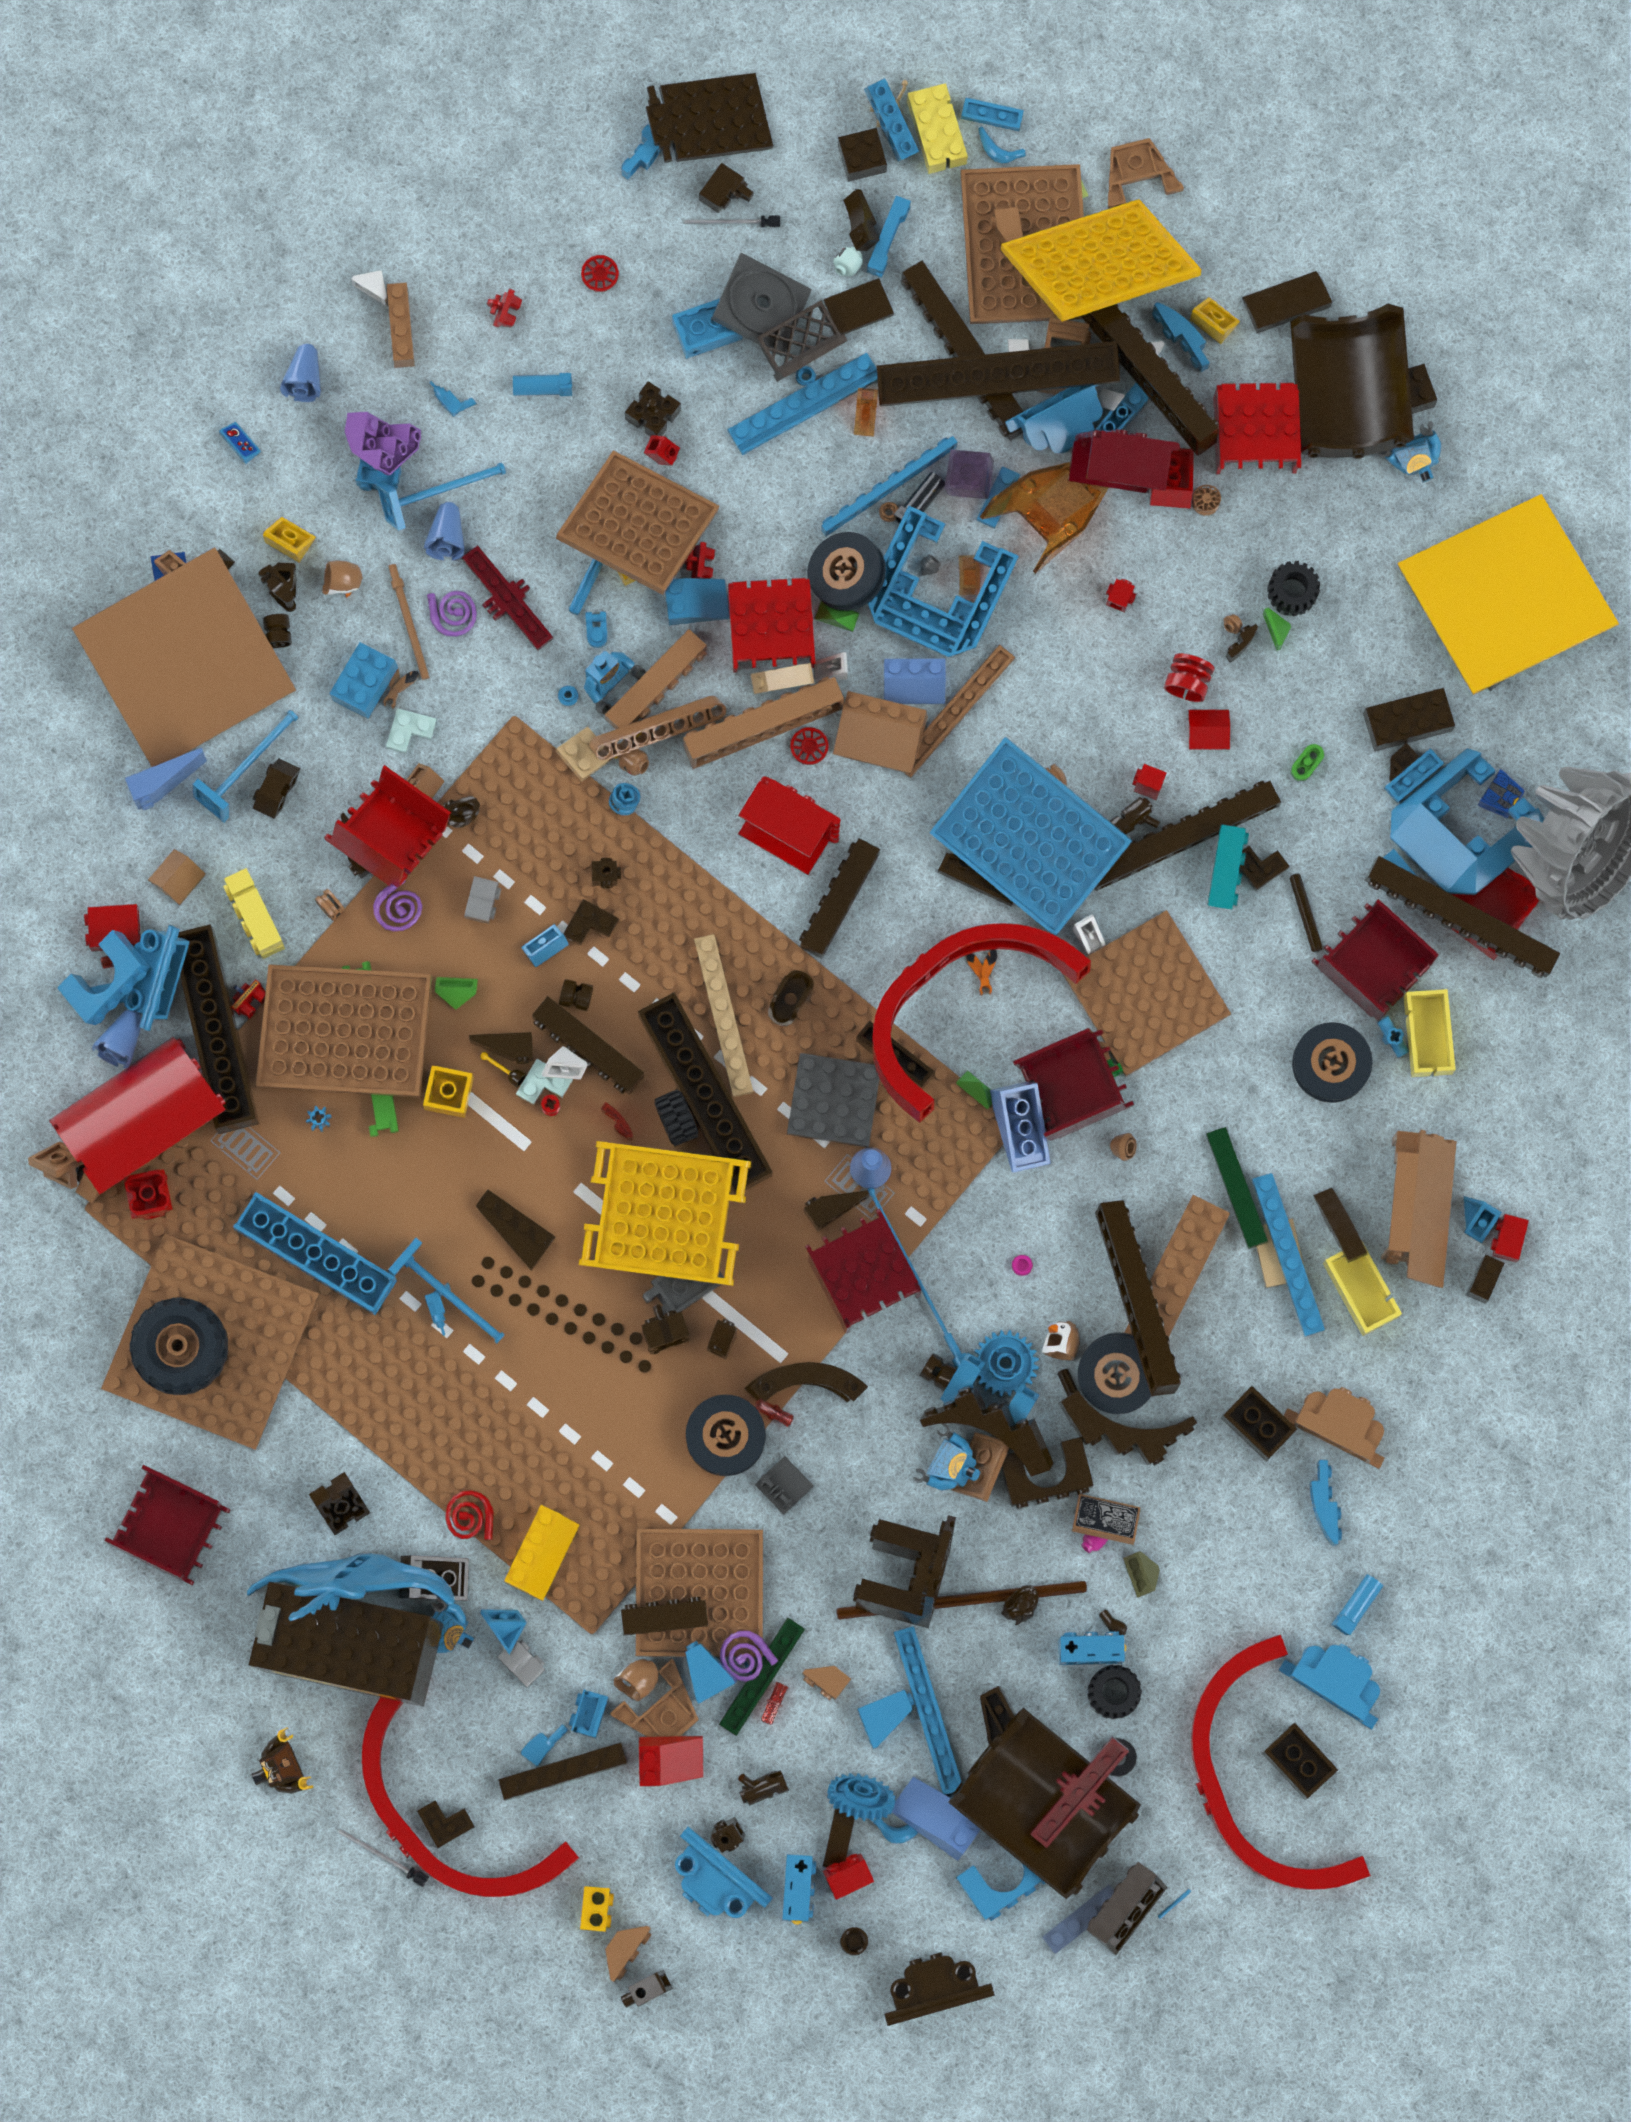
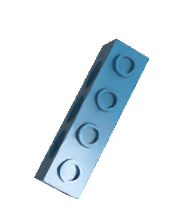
M884 78L864 88L896 160L899 162L919 152L886 79Z

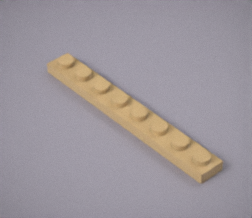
M715 935L696 938L694 942L733 1098L753 1093V1088Z

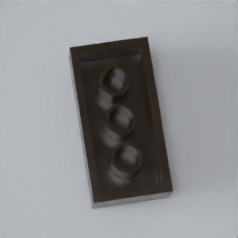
M1444 688L1367 707L1363 712L1374 752L1449 733L1455 727Z

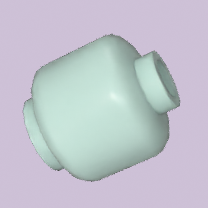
M844 247L833 260L836 273L840 276H853L863 265L861 252L856 251L855 247Z

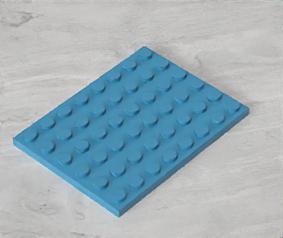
M1004 737L929 832L1047 931L1056 936L1133 841L1007 737Z

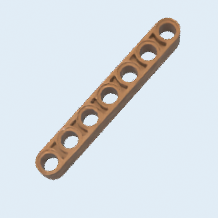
M708 696L596 736L590 741L589 748L599 760H608L720 720L726 714V707L716 696Z

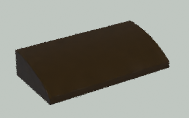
M1317 271L1242 297L1256 334L1291 322L1302 314L1311 315L1328 309L1333 303Z

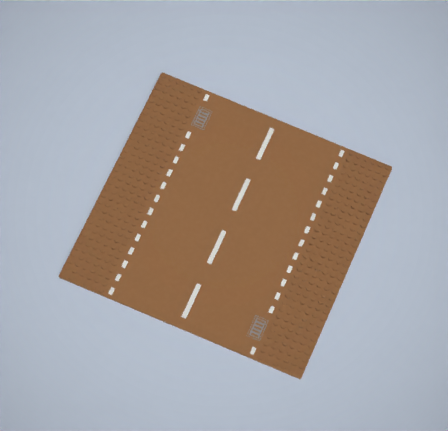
M513 716L437 802L443 806L449 800L456 801L467 796H473L477 798L480 804L479 814L475 820L461 828L447 825L446 831L442 833L443 836L434 846L431 845L432 849L420 860V863L411 874H407L408 877L405 883L387 896L380 905L379 913L382 920L387 925L402 927L415 917L418 908L416 900L411 896L401 895L391 902L390 912L397 919L406 917L410 912V905L403 902L400 906H403L407 914L403 917L399 916L395 908V904L399 899L407 898L414 903L415 912L413 917L404 923H395L390 920L386 914L385 906L389 897L394 893L405 890L413 892L420 898L422 903V913L417 922L404 931H390L384 929L377 922L374 916L373 904L379 892L388 885L374 875L347 905L346 911L342 914L340 913L295 965L342 969L343 966H350V969L363 968V962L369 961L372 971L432 975L420 1097L393 1096L399 1132L390 1133L389 1128L379 1130L376 1137H370L369 1126L376 1125L371 1094L256 1087L264 1012L263 1003L256 1010L255 1014L238 1030L259 1124L218 1134L214 1121L211 1119L131 1173L130 1175L157 1169L165 1170V1174L168 1177L167 1184L173 1210L165 1212L163 1217L144 1220L143 1218L132 1219L124 1179L100 1194L93 1204L88 1202L85 1210L149 1265H152L164 1234H167L318 1293L319 1296L285 1379L445 1513L449 1501L461 1491L472 1490L482 1493L487 1497L494 1511L492 1540H484L485 1508L478 1498L469 1495L457 1499L452 1505L450 1517L452 1518L454 1508L460 1503L467 1501L477 1505L483 1513V1524L474 1537L510 1567L540 1505L558 1512L579 1524L580 1526L546 1597L587 1632L594 1634L636 1584V1529H682L726 1477L705 1471L693 1460L686 1443V1426L694 1409L704 1400L713 1396L735 1395L747 1400L758 1410L766 1429L802 1385L787 1387L771 1396L766 1402L762 1400L760 1403L744 1388L760 1375L781 1366L804 1362L821 1363L845 1334L808 1262L809 1254L805 1246L809 1244L812 1251L825 1245L822 1237L826 1236L830 1243L843 1236L840 1228L845 1227L849 1233L862 1226L859 1221L860 1218L863 1217L866 1224L879 1218L876 1214L878 1208L872 1197L869 1196V1198L820 1231H817L804 1212V1208L806 1207L805 1203L813 1197L818 1199L821 1196L866 1191V1188L861 1187L853 1180L850 1174V1163L858 1151L867 1147L787 1135L800 1053L875 1065L873 1054L856 1042V1037L869 1020L874 1024L877 1009L635 812L630 815L615 813L609 806L611 793L590 776L581 782L556 753L554 746L517 716ZM601 858H612L613 861H617V867H621V879H617V886H613L610 889L592 886V861H600ZM474 876L496 881L499 883L498 888H502L499 900L495 899L493 906L497 908L494 920L490 919L489 924L464 917ZM583 899L619 918V922L610 937L592 928L582 945L565 937L569 943L568 946L538 967L532 964L521 949L523 945L554 924L564 933ZM713 934L715 935L753 1088V1093L734 1098L694 942L696 938ZM794 970L805 972L813 979L814 986L797 1017L788 1026H780L774 1023L768 1016V1009L773 995L784 976H787ZM436 978L478 979L477 992L455 1010L435 992ZM565 979L576 981L577 985L581 983L593 985L592 997L588 1011L576 1009L575 1005L561 1007L641 1069L645 1076L630 1095L625 1092L621 1094L613 1087L615 1084L609 1079L607 1081L603 1080L597 1074L599 1071L593 1066L591 1069L586 1067L581 1080L573 1079L563 1098L544 1088L535 1105H532L516 1095L520 1086L518 1088L513 1086L508 1080L507 1073L489 1061L482 1060L480 1055L482 1052H487L490 1058L508 1070H520L527 1076L536 1059L547 1063L548 1059L562 1046L566 1047L561 1041L559 1043L555 1042L549 1036L550 1032L545 1028L540 1030L533 1024L532 1014L547 996L559 1005L563 982ZM675 992L773 1174L772 1177L745 1190V1203L729 1201L723 1242L739 1244V1251H736L732 1278L734 1279V1286L720 1285L682 1311L690 1335V1341L666 1348L658 1354L650 1355L642 1332V1325L645 1324V1320L656 1317L653 1306L660 1304L662 1307L663 1305L657 1297L651 1302L646 1303L642 1296L653 1288L651 1281L658 1276L581 1266L578 1264L579 1259L582 1258L586 1231L584 1230V1224L600 1225L605 1185L590 1183L591 1176H594L597 1155L596 1141L714 1156L696 1122L698 1137L678 1146L671 1144L654 1104L655 1098L672 1092L677 1087L640 1021L638 1011ZM789 993L785 996L787 1004L793 1005L796 1003L797 997L794 994ZM893 1023L891 1038L935 1071L932 1079L923 1088L927 1094L935 1099L934 1110L920 1123L893 1100L881 1080H879L869 1148H877L883 1151L891 1162L890 1177L881 1187L875 1189V1196L909 1258L1002 1147L1003 1141L993 1111V1105L987 1109L956 1084L960 1079L957 1074ZM532 1032L533 1061H529L528 1064H516V1061H510L470 1043L469 1035ZM432 1065L473 1073L474 1079L465 1118L424 1110L423 1103ZM546 1095H554L559 1099L560 1110L555 1116L550 1117L542 1111L541 1102ZM548 1102L547 1107L551 1110L554 1109V1104ZM315 1106L319 1110L326 1107L325 1115L331 1114L332 1118L327 1119L330 1127H323V1132L319 1128L312 1131L311 1126L313 1124L306 1123V1120L310 1119L307 1111L313 1112ZM317 1115L316 1121L321 1123L322 1118L320 1115ZM609 1149L605 1150L603 1178H607L610 1157ZM731 1188L730 1194L735 1195L734 1191ZM487 1189L556 1237L532 1271L476 1208L477 1203ZM257 1192L388 1272V1269L412 1241L417 1238L422 1242V1245L413 1255L415 1257L414 1260L443 1285L449 1283L452 1293L498 1332H503L505 1335L496 1344L494 1338L447 1298L441 1296L446 1319L444 1321L445 1326L443 1327L445 1336H443L441 1329L433 1323L425 1300V1295L431 1294L436 1289L409 1266L408 1268L404 1266L395 1276L396 1284L377 1314L373 1315L235 1231L233 1226L250 1203L254 1193ZM593 1232L590 1260H595L599 1232ZM722 1249L719 1271L723 1276H725L728 1249ZM485 1257H491L494 1260V1266L491 1269H485L482 1266V1260ZM504 1266H509L513 1271L512 1276L508 1279L503 1278L500 1274V1270ZM481 1275L484 1278L485 1282L482 1287H475L472 1284L474 1276ZM528 1276L531 1279V1285L527 1288H522L519 1285L520 1277ZM498 1284L503 1288L501 1296L494 1297L491 1294L490 1290L493 1285ZM539 1286H548L550 1293L547 1297L543 1298L538 1295L537 1289ZM512 1294H518L521 1297L520 1305L512 1306L509 1303V1297ZM563 1294L567 1296L568 1303L566 1306L559 1307L556 1304V1297ZM532 1303L540 1307V1312L536 1316H531L527 1311L528 1306ZM577 1304L585 1305L587 1311L584 1316H577L574 1313V1308ZM549 1313L557 1314V1324L549 1325L546 1322V1316ZM597 1313H601L605 1317V1322L601 1326H596L592 1320L593 1316ZM723 1319L733 1322L735 1324L734 1327L737 1328V1338L726 1360L707 1351L717 1320L723 1321ZM569 1322H573L577 1326V1331L573 1335L567 1334L564 1330L565 1325ZM614 1323L623 1325L624 1330L621 1335H614L611 1332V1326ZM586 1332L594 1333V1343L586 1344L583 1341V1335ZM634 1332H638L642 1336V1341L638 1345L630 1342V1335ZM605 1341H610L614 1345V1350L610 1354L604 1353L601 1349ZM623 1351L631 1352V1362L623 1363L620 1360V1354ZM642 1360H647L651 1364V1369L647 1373L641 1372L638 1368ZM722 1421L713 1427L711 1438L716 1437V1431L720 1428L722 1432L721 1439L726 1438L729 1445L723 1446L718 1444L717 1447L722 1450H729L739 1443L741 1433L735 1434V1440L732 1443L729 1437L731 1432L726 1433L723 1425L732 1427L735 1424L730 1421ZM462 1507L457 1513V1520L461 1526H467L470 1524V1519L459 1520V1512L472 1514L475 1518V1523L468 1530L471 1533L478 1525V1514L472 1507Z

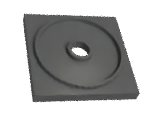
M741 252L711 320L757 343L755 338L803 311L812 289ZM757 298H765L769 302V307H761L757 302ZM782 327L780 336L789 339L791 329ZM766 336L763 338V341L767 347L773 348L775 338ZM778 340L777 350L786 352L788 343Z

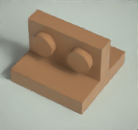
M59 1141L28 1158L29 1165L43 1171L44 1177L69 1189L78 1186L76 1168L82 1165L83 1162L77 1163L64 1143Z

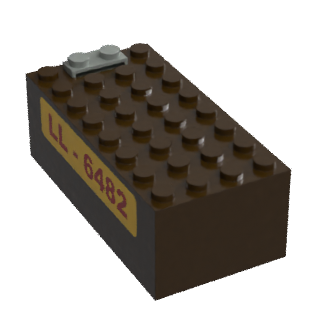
M273 1582L268 1583L263 1607L260 1610L249 1666L266 1673L424 1707L443 1623L430 1616L340 1597L335 1611L330 1609L329 1603L327 1606L322 1604L321 1609L316 1610L315 1614L310 1612L304 1617L290 1621L289 1616L291 1613L306 1606L318 1596L294 1595L296 1587Z

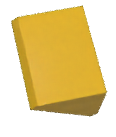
M1210 297L1197 305L1192 310L1190 317L1191 322L1220 344L1240 323L1237 318Z
M284 517L279 518L263 533L266 544L300 563L316 538Z

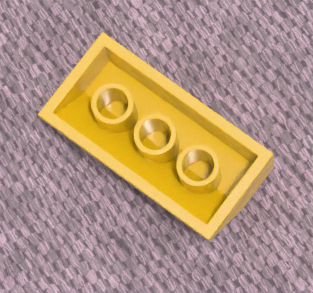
M540 1505L504 1580L505 1584L543 1601L580 1525L560 1513Z

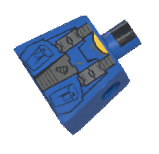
M1500 769L1479 801L1478 806L1508 818V810L1520 801L1525 791Z

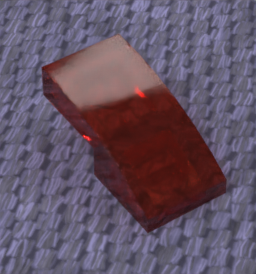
M605 1102L601 1112L617 1122L614 1125V1131L632 1141L634 1137L628 1123L615 1108Z

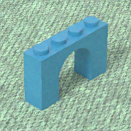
M112 930L99 943V946L113 962L115 969L114 980L106 991L96 994L81 976L70 974L57 987L83 1021L88 1024L97 1025L105 1019V1015L117 1007L123 996L129 994L133 986L146 976V972L151 968L122 932Z
M967 1352L940 1400L946 1403L954 1400L960 1389L967 1386L973 1388L985 1362ZM1022 1384L1008 1405L1015 1425L1019 1420L1027 1418L1039 1397V1394Z
M1024 1864V1875L1021 1883L1016 1889L1009 1892H998L990 1888L974 1865L956 1877L984 1921L988 1918L992 1921L1000 1916L999 1910L1005 1906L1008 1909L1019 1902L1017 1898L1022 1894L1027 1897L1036 1891L1034 1886L1038 1883L1046 1884Z

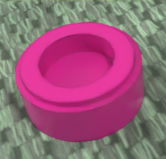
M1019 1255L1012 1262V1270L1018 1276L1028 1275L1033 1267L1032 1260L1026 1255Z

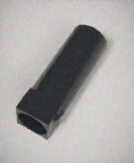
M930 472L906 503L900 506L894 513L896 521L900 524L908 505L924 512L945 487L946 483L937 474Z

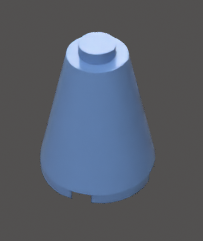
M303 344L297 348L281 382V393L287 398L288 395L293 396L294 401L313 402L317 396L318 398L320 397L318 351L311 344Z
M445 502L439 506L424 543L426 554L437 560H444L443 556L452 557V560H457L464 555L459 507L452 502Z
M125 1010L93 1044L92 1050L97 1049L99 1051L97 1056L116 1067L120 1063L124 1065L123 1068H128L131 1064L141 1029L139 1027L142 1019L141 1014L138 1011Z
M864 1148L858 1151L852 1158L850 1174L853 1180L861 1187L876 1189L889 1179L891 1162L883 1151L877 1148Z

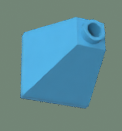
M695 1641L686 1646L688 1651L685 1653L698 1704L738 1681L702 1643L698 1644Z

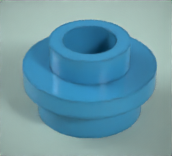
M804 366L797 370L796 381L801 386H807L815 381L816 374L811 367ZM803 374H808V375H809V379H807V380L803 379V378H802V375H803Z
M572 686L562 687L558 693L560 703L565 706L574 705L578 700V691ZM570 692L572 697L566 698L564 696L565 693Z

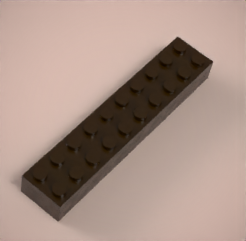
M1118 304L1081 315V318L1086 324H1089V327L1102 342L1117 341L1119 363L1197 456L1217 443L1219 424L1216 419L1208 416L1204 405L1193 398L1192 391L1187 386L1184 387L1182 385L1179 375L1176 372H1171L1167 361L1156 354L1153 344L1145 341L1141 330L1138 327L1134 328L1130 323L1131 319L1125 312L1122 313L1119 310Z
M211 924L181 931L178 934V938L186 939L190 943L180 978L203 1078L215 1095L219 1093L226 1102L223 1105L226 1110L213 1118L215 1129L218 1134H223L258 1125V1115L215 930Z
M675 992L639 1010L638 1017L677 1089L682 1092L689 1110L715 1157L751 1162V1167L748 1168L745 1190L772 1177L773 1172ZM734 1166L731 1186L735 1195L740 1171L738 1166Z

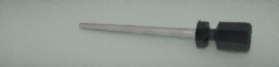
M761 215V219L684 220V224L761 223V227H765L766 224L769 227H780L779 215H769L768 219Z
M342 1829L339 1830L338 1833L408 1873L406 1878L410 1879L413 1877V1882L421 1887H424L428 1882L429 1876L421 1871L415 1873L413 1866L409 1870Z

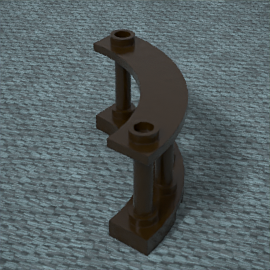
M804 1362L770 1370L754 1379L744 1389L760 1403L762 1400L766 1402L771 1396L793 1385H814L833 1392L848 1403L850 1400L854 1402L868 1386L853 1374L836 1366Z

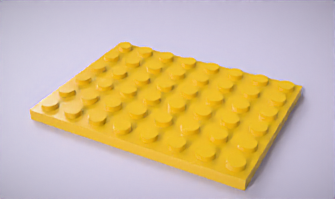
M1140 199L1001 244V251L1062 322L1201 276L1202 270Z

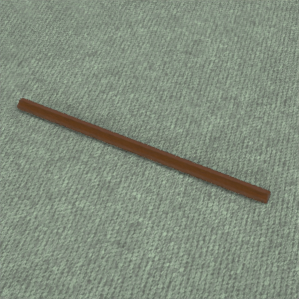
M1085 1581L1033 1586L1037 1590L1039 1598L1085 1593L1087 1591ZM1019 1588L937 1597L934 1609L1004 1602ZM856 1606L841 1607L836 1610L839 1620L877 1615L855 1609Z

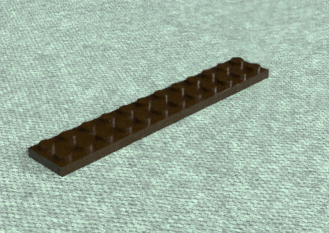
M1117 341L876 365L880 407L1120 383Z

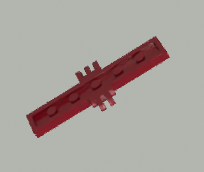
M478 545L462 557L464 563L492 595L482 606L487 608L491 604L493 605L487 612L491 615L496 610L498 611L492 617L495 621L504 614H507L537 651L553 640L551 633L523 601L527 597L525 593L530 590L528 585L522 589L520 588L525 584L524 579L519 580L517 583L515 581L509 583Z
M1112 1736L1079 1776L1075 1773L1069 1775L1064 1771L1061 1775L1067 1781L1065 1782L1059 1777L1056 1780L1062 1786L1060 1791L1064 1794L1030 1832V1835L1047 1848L1081 1808L1093 1816L1095 1812L1090 1806L1092 1805L1097 1810L1101 1807L1095 1800L1098 1799L1101 1803L1106 1801L1096 1790L1126 1756L1129 1749Z

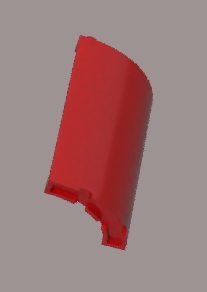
M174 1037L170 1038L49 1120L77 1163L83 1162L85 1168L82 1170L99 1195L226 1110L223 1107L226 1102L219 1093L215 1095L198 1069L201 1068L195 1058L190 1059L184 1051L186 1046L180 1038L178 1040Z

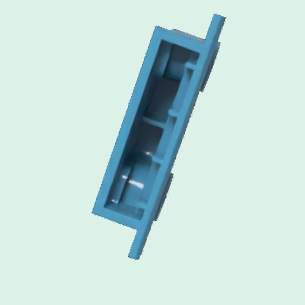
M1098 385L1067 388L1005 422L1007 429L1011 433L1021 427L1024 441L1036 450H1043L1048 447L1054 453H1066L1073 447V442L1076 441V434L1095 430L1092 422L1099 420L1102 416V406L1095 389Z
M172 925L168 926L167 932L153 929L144 931L140 942L134 946L151 968L146 972V976L133 986L132 991L124 995L123 1000L128 1010L138 1011L143 1014L139 1027L147 1031L151 1030L154 1019L167 1020L190 943L186 939L178 938L180 929Z
M1344 1644L1339 1646L1332 1645L1326 1651L1319 1646H1310L1303 1651L1302 1657L1296 1666L1284 1660L1279 1668L1280 1672L1371 1730L1373 1729L1378 1718L1370 1714L1369 1711L1380 1694V1688L1376 1682L1369 1680L1373 1673L1371 1666L1368 1664L1369 1660L1361 1655H1358V1657L1350 1653L1351 1649Z
M687 1827L680 1835L689 1844L675 1861L676 1871L680 1875L685 1876L681 1883L684 1891L682 1895L691 1903L695 1900L701 1906L698 1909L707 1917L710 1914L714 1916L721 1915L725 1910L728 1916L740 1918L755 1900L765 1908L773 1899L691 1828Z

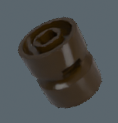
M271 614L263 618L264 631H267L265 636L272 648L291 646V632L288 631L290 628L289 615Z
M565 979L559 1005L566 1007L575 1005L576 1009L588 1011L593 985L585 983L577 985L576 981Z
M933 1353L919 1376L928 1382L933 1380L936 1387L945 1391L957 1367L949 1362L943 1363V1358ZM936 1366L941 1368L938 1375L933 1373Z
M858 1927L847 1929L840 1939L842 1950L851 1956L863 1953L868 1945L867 1934Z

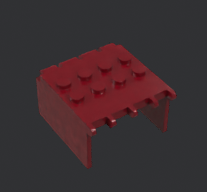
M1116 429V431L1111 430V432L1093 430L1078 433L1075 436L1076 441L1073 442L1068 481L1146 493L1147 488L1166 491L1171 452L1179 450L1180 444L1147 438L1148 434L1136 432L1129 435L1128 431Z
M1378 899L1373 907L1368 903L1364 905V908L1369 913L1361 921L1356 916L1351 919L1356 926L1348 935L1341 930L1339 931L1338 935L1343 940L1334 949L1328 945L1324 947L1328 955L1325 954L1320 962L1316 958L1311 961L1370 1017L1373 1016L1377 1021L1390 1010L1389 1006L1385 1004L1386 1002L1394 1006L1404 995L1399 989L1400 987L1407 992L1418 981L1413 973L1418 977H1422L1439 956L1433 948Z
M1087 1028L1013 1061L1014 1065L1021 1069L1026 1082L1034 1081L1038 1084L1040 1100L1042 1099L1043 1101L1041 1103L1043 1120L1051 1119V1121L1044 1124L1047 1132L1043 1133L1045 1138L1050 1141L1062 1138L1134 1106L1133 1101L1125 1104L1120 1091L1127 1089V1086L1123 1084L1118 1087L1112 1072L1119 1070L1118 1065L1110 1068L1104 1054L1111 1051L1110 1047L1102 1049L1097 1039L1098 1036L1104 1034L1103 1030L1093 1032Z
M880 1209L876 1210L879 1218L866 1224L862 1217L859 1219L862 1226L849 1233L845 1227L840 1228L843 1236L830 1243L826 1236L822 1237L825 1245L812 1251L809 1244L805 1246L809 1254L808 1262L846 1334L850 1333L852 1325L864 1320L861 1314L862 1311L869 1317L883 1310L880 1302L883 1301L887 1308L901 1301L899 1292L902 1293L904 1298L914 1294L917 1299L921 1295L922 1290L918 1285V1281Z
M143 1465L141 1469L147 1474L140 1487L145 1489L146 1492L144 1494L137 1491L130 1505L137 1509L136 1512L128 1510L120 1525L127 1528L126 1532L118 1528L113 1540L106 1537L104 1541L110 1546L193 1586L194 1581L188 1579L194 1566L202 1568L203 1564L197 1562V1559L203 1547L212 1549L213 1546L206 1543L213 1528L221 1531L222 1526L216 1524L221 1511L229 1514L231 1510L223 1506L219 1501Z

